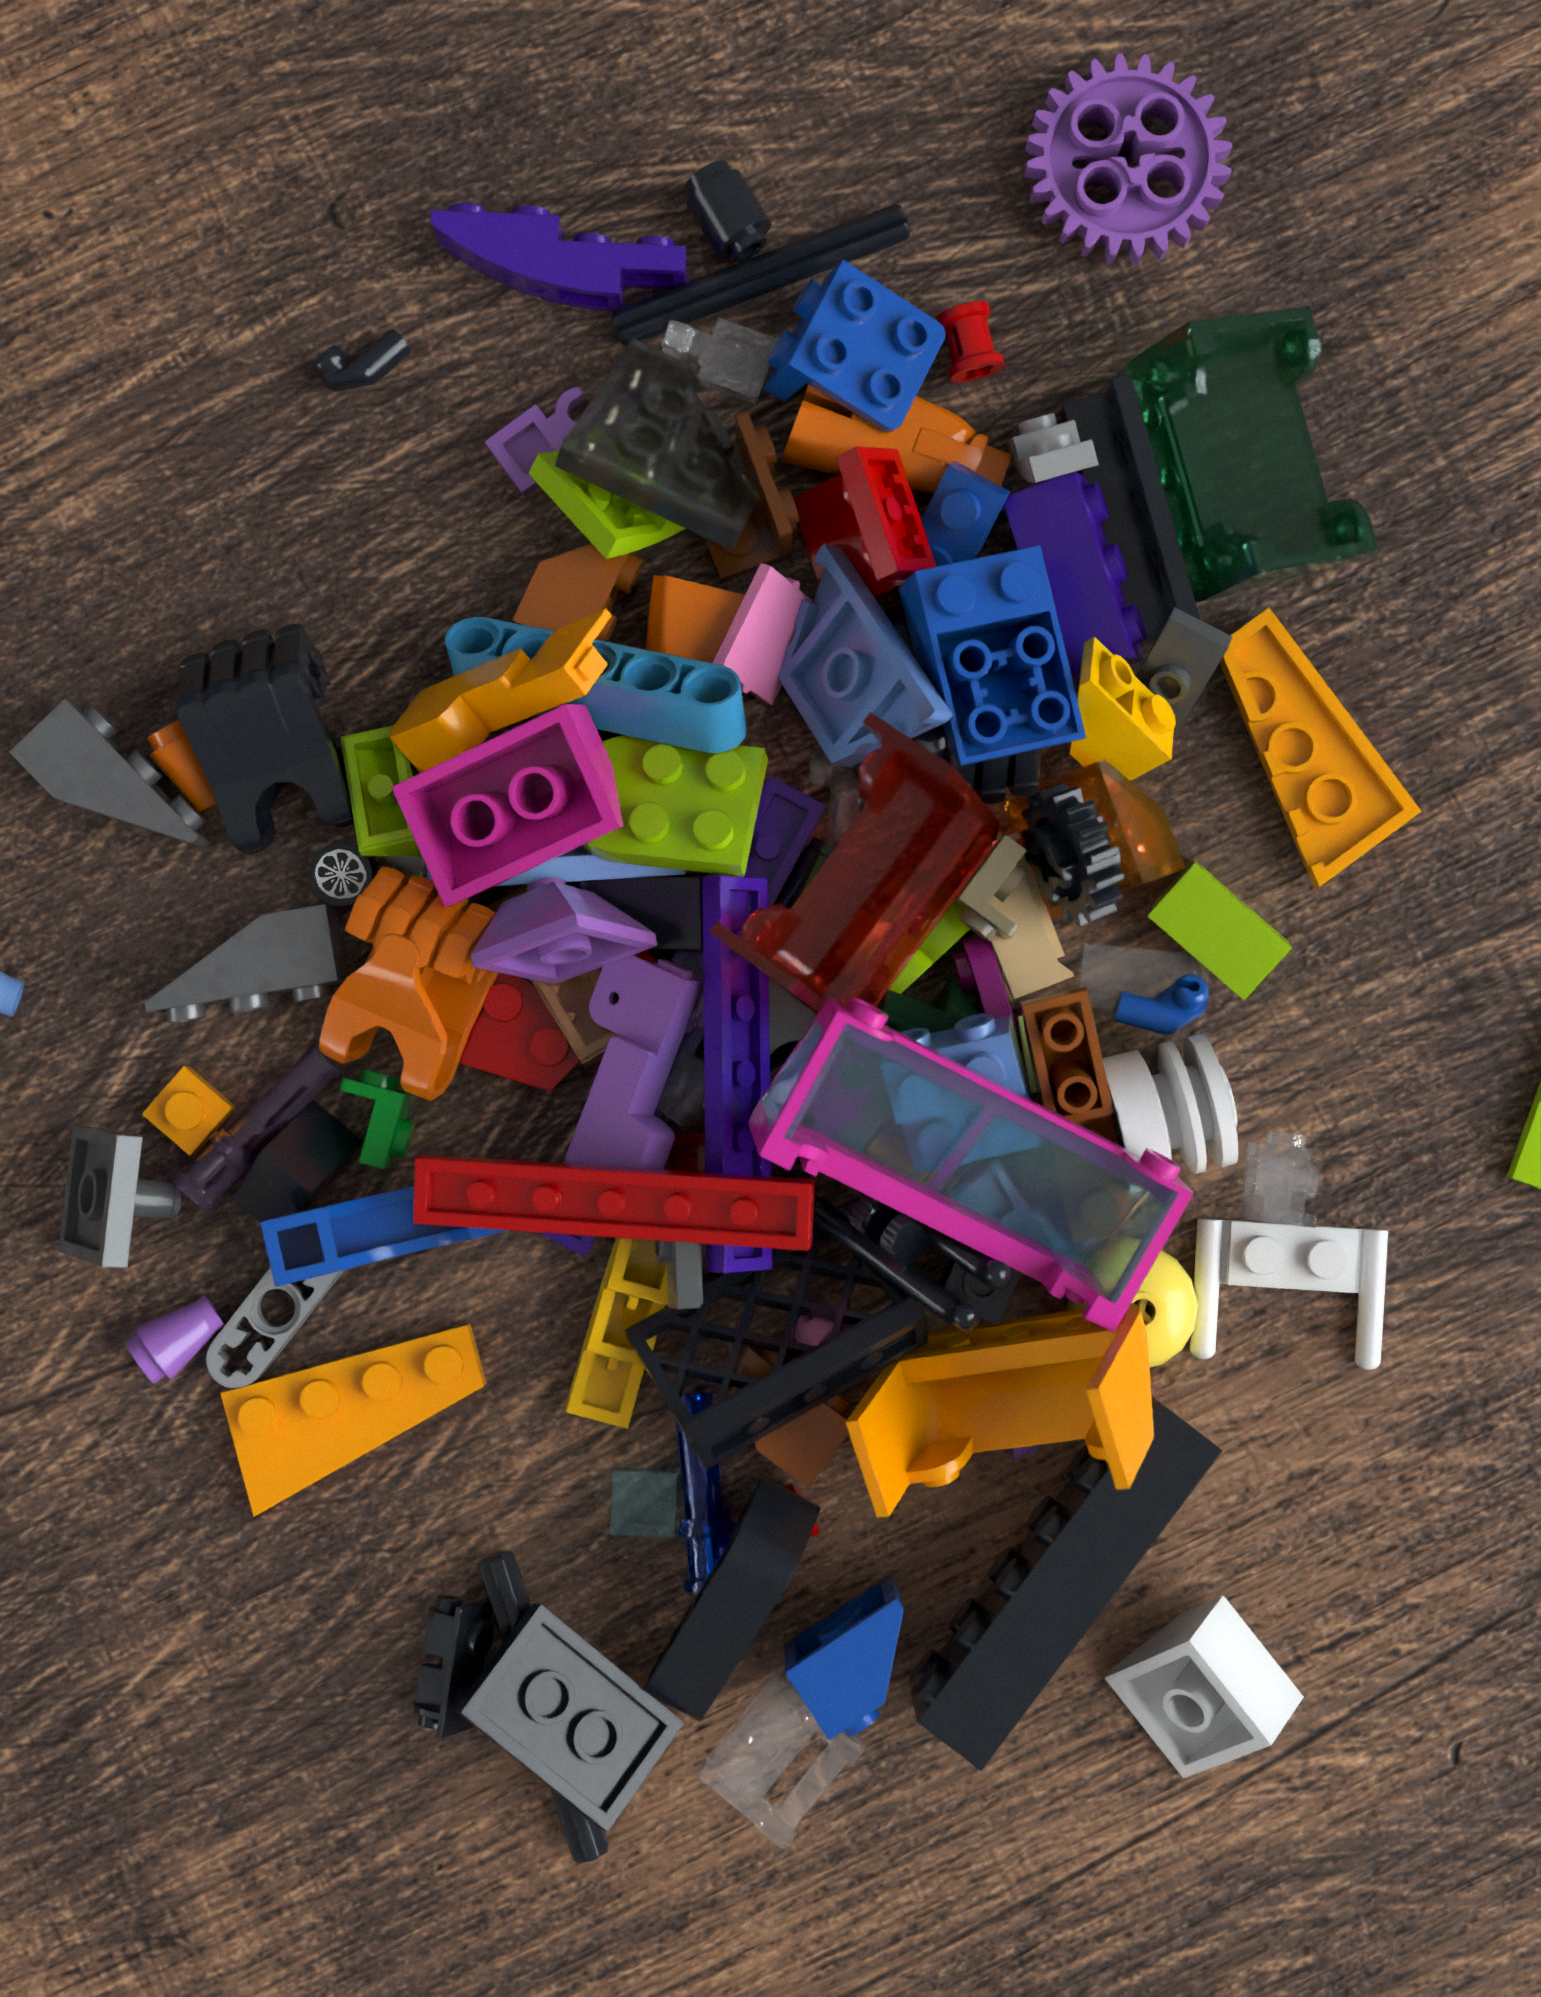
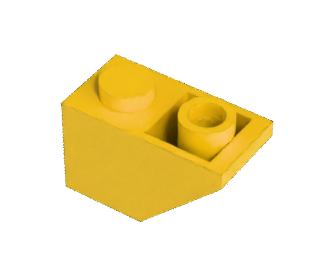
M1095 636L1084 642L1077 701L1086 738L1071 742L1070 755L1111 792L1172 759L1176 719L1169 703L1162 696L1154 695L1134 676L1131 667L1123 657L1116 654L1113 655Z

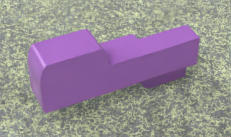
M636 955L602 967L590 999L589 1012L595 1023L619 1034V1036H613L609 1039L563 1163L664 1169L675 1140V1135L664 1121L654 1116V1112L703 982L691 977L692 971L668 960L659 959L658 963H651ZM615 993L619 995V1000L616 1004L613 1002Z

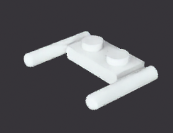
M1197 1218L1193 1288L1198 1308L1195 1328L1190 1336L1191 1354L1199 1359H1208L1215 1354L1219 1284L1358 1293L1355 1363L1358 1367L1365 1370L1377 1368L1381 1363L1388 1231Z

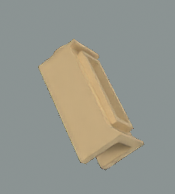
M999 827L963 841L967 852L959 854L954 859L963 886L966 885L997 841L1002 838ZM1019 832L1008 836L1015 842L1021 838ZM1024 855L1017 865L1026 872L1004 902L993 896L988 903L1019 927L1010 939L1004 940L995 934L990 941L1008 1001L1074 977L1072 971L1058 962V958L1065 956L1030 864L1025 862Z

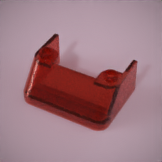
M872 712L869 713L863 724L882 744V747L875 749L865 758L858 772V781L860 782L859 796L867 806L793 907L789 910L782 904H774L767 909L760 908L756 910L743 925L741 938L718 921L709 931V933L818 1013L830 997L847 1006L852 997H856L877 1007L987 857L996 842L1000 830L999 820L952 765Z

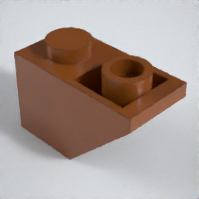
M590 543L541 561L533 574L512 621L516 624L557 631L564 625L606 608L610 612L620 591L627 594L632 591L640 575L644 559L636 556L638 551L606 559ZM611 614L612 616L595 640L609 641L617 622V616Z
M747 1346L742 1356L744 1375L761 1378L773 1371L778 1352ZM788 1356L787 1362L793 1360ZM841 1394L834 1396L755 1442L756 1451L809 1489L849 1434L845 1422L850 1415L845 1411L851 1403Z

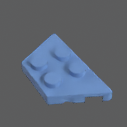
M824 543L818 550L815 562L824 565L825 569L814 603L806 600L801 602L794 623V637L786 649L778 679L830 762L836 765L852 767L946 723L953 714L841 548Z

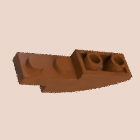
M1086 986L1021 1002L1039 1105L1118 1145L1112 1118L1114 1110ZM1046 1136L1072 1241L1116 1231L1132 1211L1125 1176Z

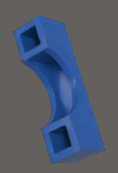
M414 1186L260 1222L275 1287L508 1230L413 1224Z

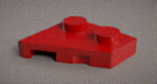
M498 973L493 986L489 988L483 1006L469 1033L459 1063L547 1091H553L580 1063V1060L535 987L526 978Z

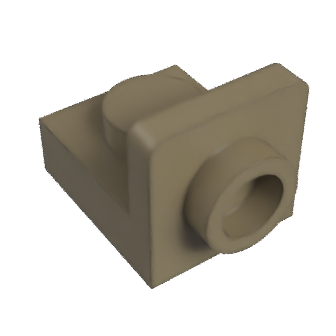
M1004 835L997 841L953 901L964 910L958 919L970 930L989 942L995 934L1004 940L1010 939L1019 928L1014 922L988 904L993 896L1004 902L1026 872L1017 863L1027 850L1007 835Z

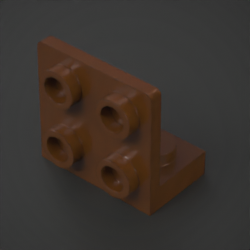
M748 411L735 415V440L677 461V465L714 504L710 513L699 520L698 523L720 583L757 571L761 563L771 566L790 559L792 555V538L799 536L796 523H799L800 519L792 494L787 485L776 488L773 478L777 477L774 465L777 462V456L765 424L754 428Z

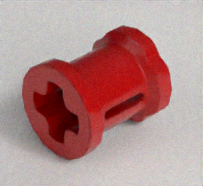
M973 301L956 305L936 316V321L941 323L945 329V336L953 363L948 372L953 383H968L984 379L996 374L1005 367L1003 355L994 350L987 324V319L991 314L988 302Z

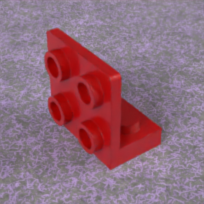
M856 446L836 457L841 471L840 475L793 499L800 519L799 526L818 584H820L825 566L816 563L815 559L818 550L824 543L841 548L875 599L897 590L915 571L937 567L898 449Z

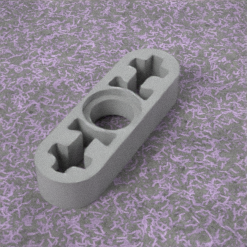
M270 1267L211 1343L207 1351L206 1363L213 1379L228 1388H242L261 1378L343 1271L306 1279L302 1284L314 1288V1292L308 1297L303 1287L297 1282L275 1287ZM271 1289L284 1290L294 1300L295 1312L292 1319L286 1325H273L262 1315V1298ZM247 1318L251 1326L258 1333L271 1337L275 1341L271 1347H269L264 1339L257 1341L247 1355V1360L253 1365L251 1371L243 1367L232 1373L226 1367L231 1357L224 1349L226 1345L235 1348L243 1344L251 1335L253 1330L242 1326L243 1321Z

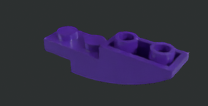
M472 203L451 204L448 206V211L431 210L430 223L437 241L449 252L495 281L520 292L554 303L589 310L613 312L623 307L624 288L669 290L687 283L686 247L674 245V241L666 237L644 236L638 238L636 244L611 243V239L607 236L583 233L574 236L573 241H564L559 215H549L548 210L529 205L514 207L511 209V213L486 212L484 207Z

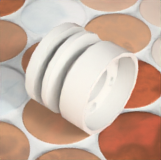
M1204 1033L1184 1038V1062L1173 1041L1159 1044V1074L1151 1075L1146 1062L1138 1050L1102 1058L1114 1110L1112 1118L1119 1146L1140 1157L1145 1148H1149L1171 1160V1150L1178 1148L1189 1170L1195 1174L1205 1172L1206 1148L1216 1167L1237 1164L1239 1156L1236 1131L1237 1112L1232 1090L1226 1073L1219 1064L1213 1047ZM1125 1176L1128 1190L1144 1187Z

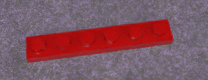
M421 1154L415 1158L413 1224L809 1251L812 1246L815 1180Z

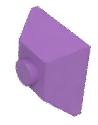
M547 878L530 883L527 886L526 893L502 902L472 951L471 959L473 967L550 984H558L656 947L657 940L654 932L595 893L565 884V880L560 878Z

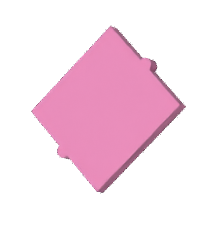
M761 563L713 663L731 668L738 674L743 693L750 692L763 703L772 706L782 687L778 675L786 649L794 637V623L802 600L813 601L799 590V581L788 577L785 578L773 567Z

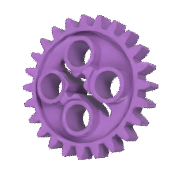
M1118 53L1112 71L1106 73L1097 59H1093L1088 69V81H1085L1074 71H1070L1064 84L1067 94L1051 88L1046 99V105L1050 111L1037 110L1032 126L1040 133L1028 136L1025 151L1037 157L1027 161L1024 175L1027 178L1041 181L1032 188L1030 200L1031 202H1050L1044 211L1042 223L1048 225L1060 219L1065 223L1059 240L1062 244L1068 242L1077 234L1084 238L1081 252L1083 257H1087L1095 246L1099 244L1105 246L1106 264L1110 265L1115 260L1119 249H1127L1133 266L1139 264L1144 247L1147 246L1150 247L1158 260L1164 259L1168 251V238L1181 248L1186 247L1191 238L1189 226L1203 231L1211 218L1205 208L1218 209L1224 197V194L1215 186L1226 184L1231 174V168L1217 162L1228 157L1232 149V142L1214 140V138L1222 133L1227 122L1226 118L1206 117L1215 97L1212 94H1208L1195 100L1190 95L1197 79L1194 75L1186 78L1179 85L1171 81L1174 73V63L1171 61L1157 75L1151 73L1150 57L1147 54L1142 56L1137 70H1128L1123 54ZM1150 116L1159 117L1168 124L1171 132L1162 136L1153 135L1144 128L1141 120ZM1087 122L1097 123L1106 130L1108 137L1101 141H1090L1079 132L1078 126ZM1171 151H1179L1183 154V158L1179 159L1167 154ZM1120 152H1127L1130 162L1138 163L1135 168L1127 167L1126 159L1118 157V154ZM1076 160L1087 166L1076 169L1072 166V162ZM1154 178L1166 179L1175 187L1177 195L1171 198H1160L1152 193L1147 182ZM1091 184H1102L1110 189L1115 200L1107 204H1097L1087 197L1084 188Z

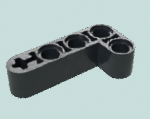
M764 1475L760 1478L740 1514L728 1544L664 1646L648 1676L643 1691L698 1722L703 1719L788 1586L821 1509L819 1505Z

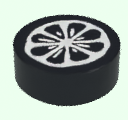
M335 843L321 849L313 858L309 868V881L314 893L325 903L339 908L353 907L357 897L362 894L376 876L374 865L369 856H361L357 847L346 843Z

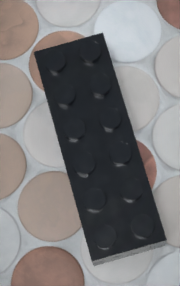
M1153 1396L1154 1438L1130 1488L1116 1490L1109 1464L1106 1460L1092 1457L1089 1454L1087 1445H1084L1071 1460L1065 1471V1475L1070 1480L1056 1499L1047 1495L1037 1505L1026 1523V1526L1032 1531L1017 1550L1009 1546L1000 1554L987 1575V1578L992 1581L991 1585L978 1602L973 1598L965 1601L949 1624L948 1629L954 1634L939 1654L933 1649L929 1650L919 1661L909 1680L914 1684L910 1693L917 1722L980 1771L986 1766L1223 1451Z

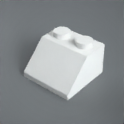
M1224 1595L1178 1615L1113 1667L1104 1677L1183 1779L1271 1746L1303 1699L1300 1691Z

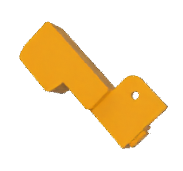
M605 608L564 625L544 642L532 659L520 648L423 689L395 723L389 733V738L414 767L422 773L482 744L493 731L585 696L608 665L592 643L612 615Z

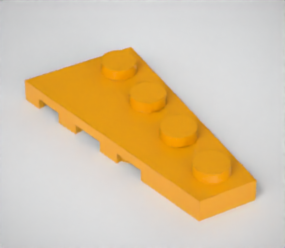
M1268 607L1230 635L1232 639L1220 661V665L1315 889L1322 886L1422 811Z
M462 1324L253 1382L242 1388H231L221 1392L253 1517L484 1387L487 1383L471 1324Z

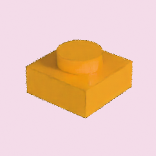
M183 1066L142 1115L189 1156H193L198 1153L237 1107L190 1066Z

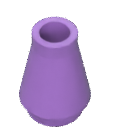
M203 1295L191 1304L135 1327L137 1334L125 1341V1344L139 1367L149 1380L155 1384L166 1375L172 1380L226 1324L210 1300Z

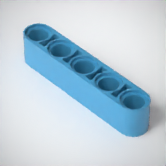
M486 617L463 619L455 623L445 636L453 675L456 676L520 648L532 659L544 642L555 631ZM594 640L592 645L608 665L585 696L565 703L586 705L596 728L599 730L707 753L730 751L745 739L747 732L741 683L738 674L731 668L600 640ZM557 706V707H555V708L549 709V710H547V711H544V712L539 713V714L534 715V716H538V717H539V716H541V715H543V714H545V713H547V712H550V711H552V710H554V709H556V708H558V707H560V706Z

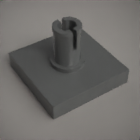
M73 1125L58 1252L101 1267L127 1268L133 1217L175 1219L181 1205V1187L179 1183L138 1179L143 1137L99 1127Z

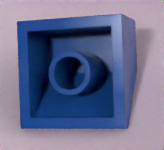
M891 1574L784 1644L785 1674L828 1740L842 1731L847 1737L863 1731L879 1717L877 1708L885 1703L904 1611L898 1585Z

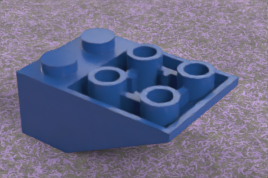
M1041 546L918 570L898 588L917 662L953 714L942 726L958 767L1086 738Z

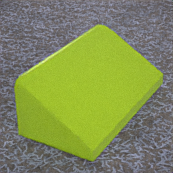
M393 726L340 737L360 855L422 856L392 790V786L417 775L414 765L389 738V733Z

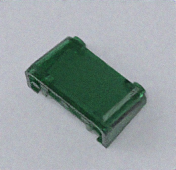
M1310 306L1187 322L1134 357L1125 370L1124 375L1131 373L1195 602L1222 598L1351 563L1379 551L1371 519L1365 508L1358 501L1347 498L1328 502L1296 385L1307 379L1315 371L1321 354V341L1317 334Z

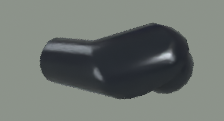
M389 329L362 353L351 360L345 357L344 351L340 347L333 345L315 358L312 366L314 371L323 378L324 381L321 384L334 392L377 383L407 358L411 352L405 339L395 330Z

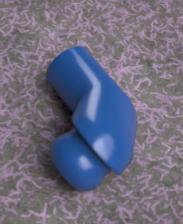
M1187 974L1178 978L1175 983L1153 999L1120 991L1113 1013V1021L1163 1035L1174 1034L1203 1013L1208 1004L1209 988L1201 977Z

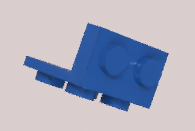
M842 260L822 282L812 278L800 294L793 311L801 317L793 333L786 329L769 353L766 363L774 367L763 389L785 403L805 383H808L878 429L890 433L902 425L945 339V329L941 323L845 260Z

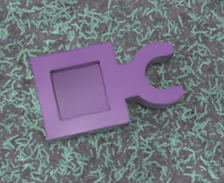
M579 387L569 389L560 396L556 404L555 413L550 417L546 418L535 404L485 441L489 451L524 498L540 487L528 474L538 453L569 449L567 444L572 440L586 441L593 427L604 426L603 420L598 413L584 423H576L570 419L571 410L584 401L583 393Z

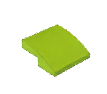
M638 422L593 427L583 447L538 453L528 473L606 559L638 551L667 539L707 516L714 506L711 500Z

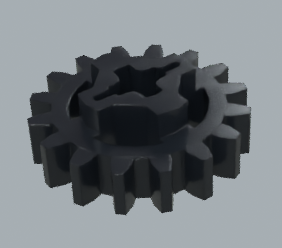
M1066 782L1028 796L1029 808L1023 809L1021 813L1026 824L1029 826V828L1021 831L1022 837L1025 840L1023 841V848L1027 850L1024 857L1025 862L1032 866L1036 874L1037 885L1041 888V893L1048 899V904L1051 908L1060 905L1063 920L1067 922L1074 919L1077 926H1083L1117 911L1115 903L1123 899V894L1115 882L1124 879V874L1120 870L1121 857L1119 847L1112 843L1107 834L1109 824L1107 821H1103V815L1096 810V803L1093 799L1083 802L1081 788L1078 786L1069 788Z

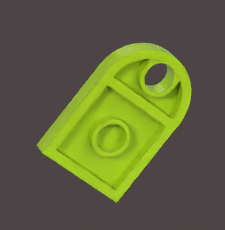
M627 735L603 741L613 764L623 827L582 845L588 852L603 860L616 863L745 877L768 763L765 748L738 745L730 751L707 753Z

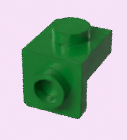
M363 1068L359 1079L342 1077L339 1088L340 1091L375 1100L359 1163L381 1169L391 1168L396 1157L405 1159L412 1141L415 1122L406 1120L412 1094L397 1090L400 1078Z

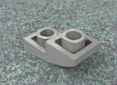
M1054 413L1018 423L1020 435L1012 437L1005 442L1007 453L1012 454V464L1018 473L1030 483L1040 482L1098 465L1092 439L1080 442L1075 420L1057 424Z

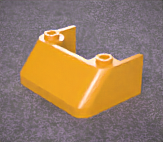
M1130 1304L1114 1333L1085 1319L1083 1312L1086 1308L1003 1320L999 1325L992 1322L979 1324L978 1328L970 1333H963L956 1328L928 1332L927 1344L881 1371L845 1422L877 1518L890 1516L910 1484L923 1483L926 1487H940L957 1479L960 1475L959 1470L967 1464L973 1453L1085 1439L1089 1454L1092 1457L1106 1460L1109 1464L1116 1490L1130 1488L1154 1438L1148 1335L1139 1306Z

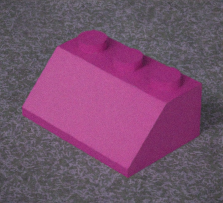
M564 704L392 786V790L445 908L623 827L613 764L587 706L582 704Z

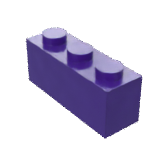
M1071 472L1008 495L1004 507L1017 549L1041 546L1073 684L1079 682L1084 642L1094 636L1113 655L1116 654L1123 657L1128 664L1143 660L1144 656L1140 643L1147 641V632L1138 607L1135 604L1128 606L1121 582L1128 580V571L1119 546L1116 543L1108 544L1102 521L1109 519V509L1100 485L1097 482L1090 484L1087 477L1077 472Z

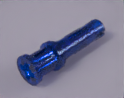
M710 1391L685 1393L684 1396L682 1395V1401L691 1416L712 1405L713 1396ZM675 1419L685 1517L679 1519L680 1524L677 1525V1533L679 1537L685 1539L688 1577L683 1579V1590L685 1592L697 1593L728 1544L729 1533L734 1530V1520L730 1518V1513L724 1512L719 1463L704 1471L693 1454L687 1437Z

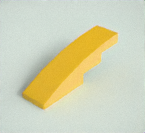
M615 1238L564 1411L566 1413L628 1429L645 1368L629 1343L624 1330L665 1308V1305L668 1306L667 1263L657 1262L655 1240ZM657 1335L646 1340L652 1352Z

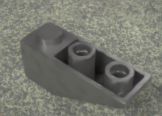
M67 699L62 700L9 751L55 799L205 849L212 843L199 829L206 822V819L200 813L197 814L190 802L182 795L178 794L171 800L155 784L162 777L160 771L137 749H133L127 755L111 738L119 731L118 728L92 703L83 709Z
M323 904L260 915L145 1002L146 1012L166 1013L168 1023H179L206 1018L205 1006L229 1003L231 1013H239L268 1008V996L292 992L294 1003L332 997L331 986L342 984L347 978L336 908Z

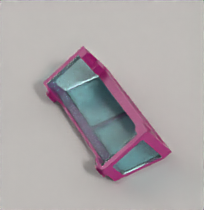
M830 997L762 1095L748 1120L759 1156L787 1170H790L796 1157L800 1156L799 1160L804 1171L814 1176L820 1171L995 1260L1002 1261L1007 1266L1043 1283L1050 1294L1060 1299L1064 1295L1081 1305L1086 1302L1087 1307L1083 1312L1085 1319L1114 1333L1194 1194L1177 1176L1181 1167L1166 1156L1149 1148H1145L1140 1157L884 1025L888 1015L861 999L852 997L847 1006Z

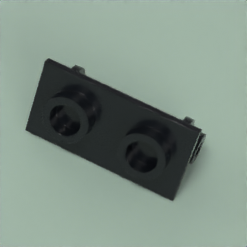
M438 1595L436 1606L429 1607L423 1652L443 1657L442 1667L430 1663L421 1665L413 1711L419 1714V1726L437 1729L436 1737L444 1738L474 1728L454 1709L482 1673L485 1655L488 1653L493 1641L494 1628L490 1621L492 1609L488 1599L462 1606L463 1599L461 1597Z

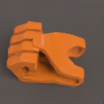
M382 866L362 894L357 897L344 931L372 943L373 948L365 965L349 975L332 996L320 1035V1053L340 1064L360 1059L368 1053L375 1035L380 1027H383L392 1033L404 1060L400 1080L404 1091L428 1102L443 1094L455 1075L469 1033L479 1015L489 988L493 986L499 973L473 967L471 959L472 951L496 913L480 904L472 903L468 906V899L445 908L434 882L418 875H413L408 881L407 877L398 870Z

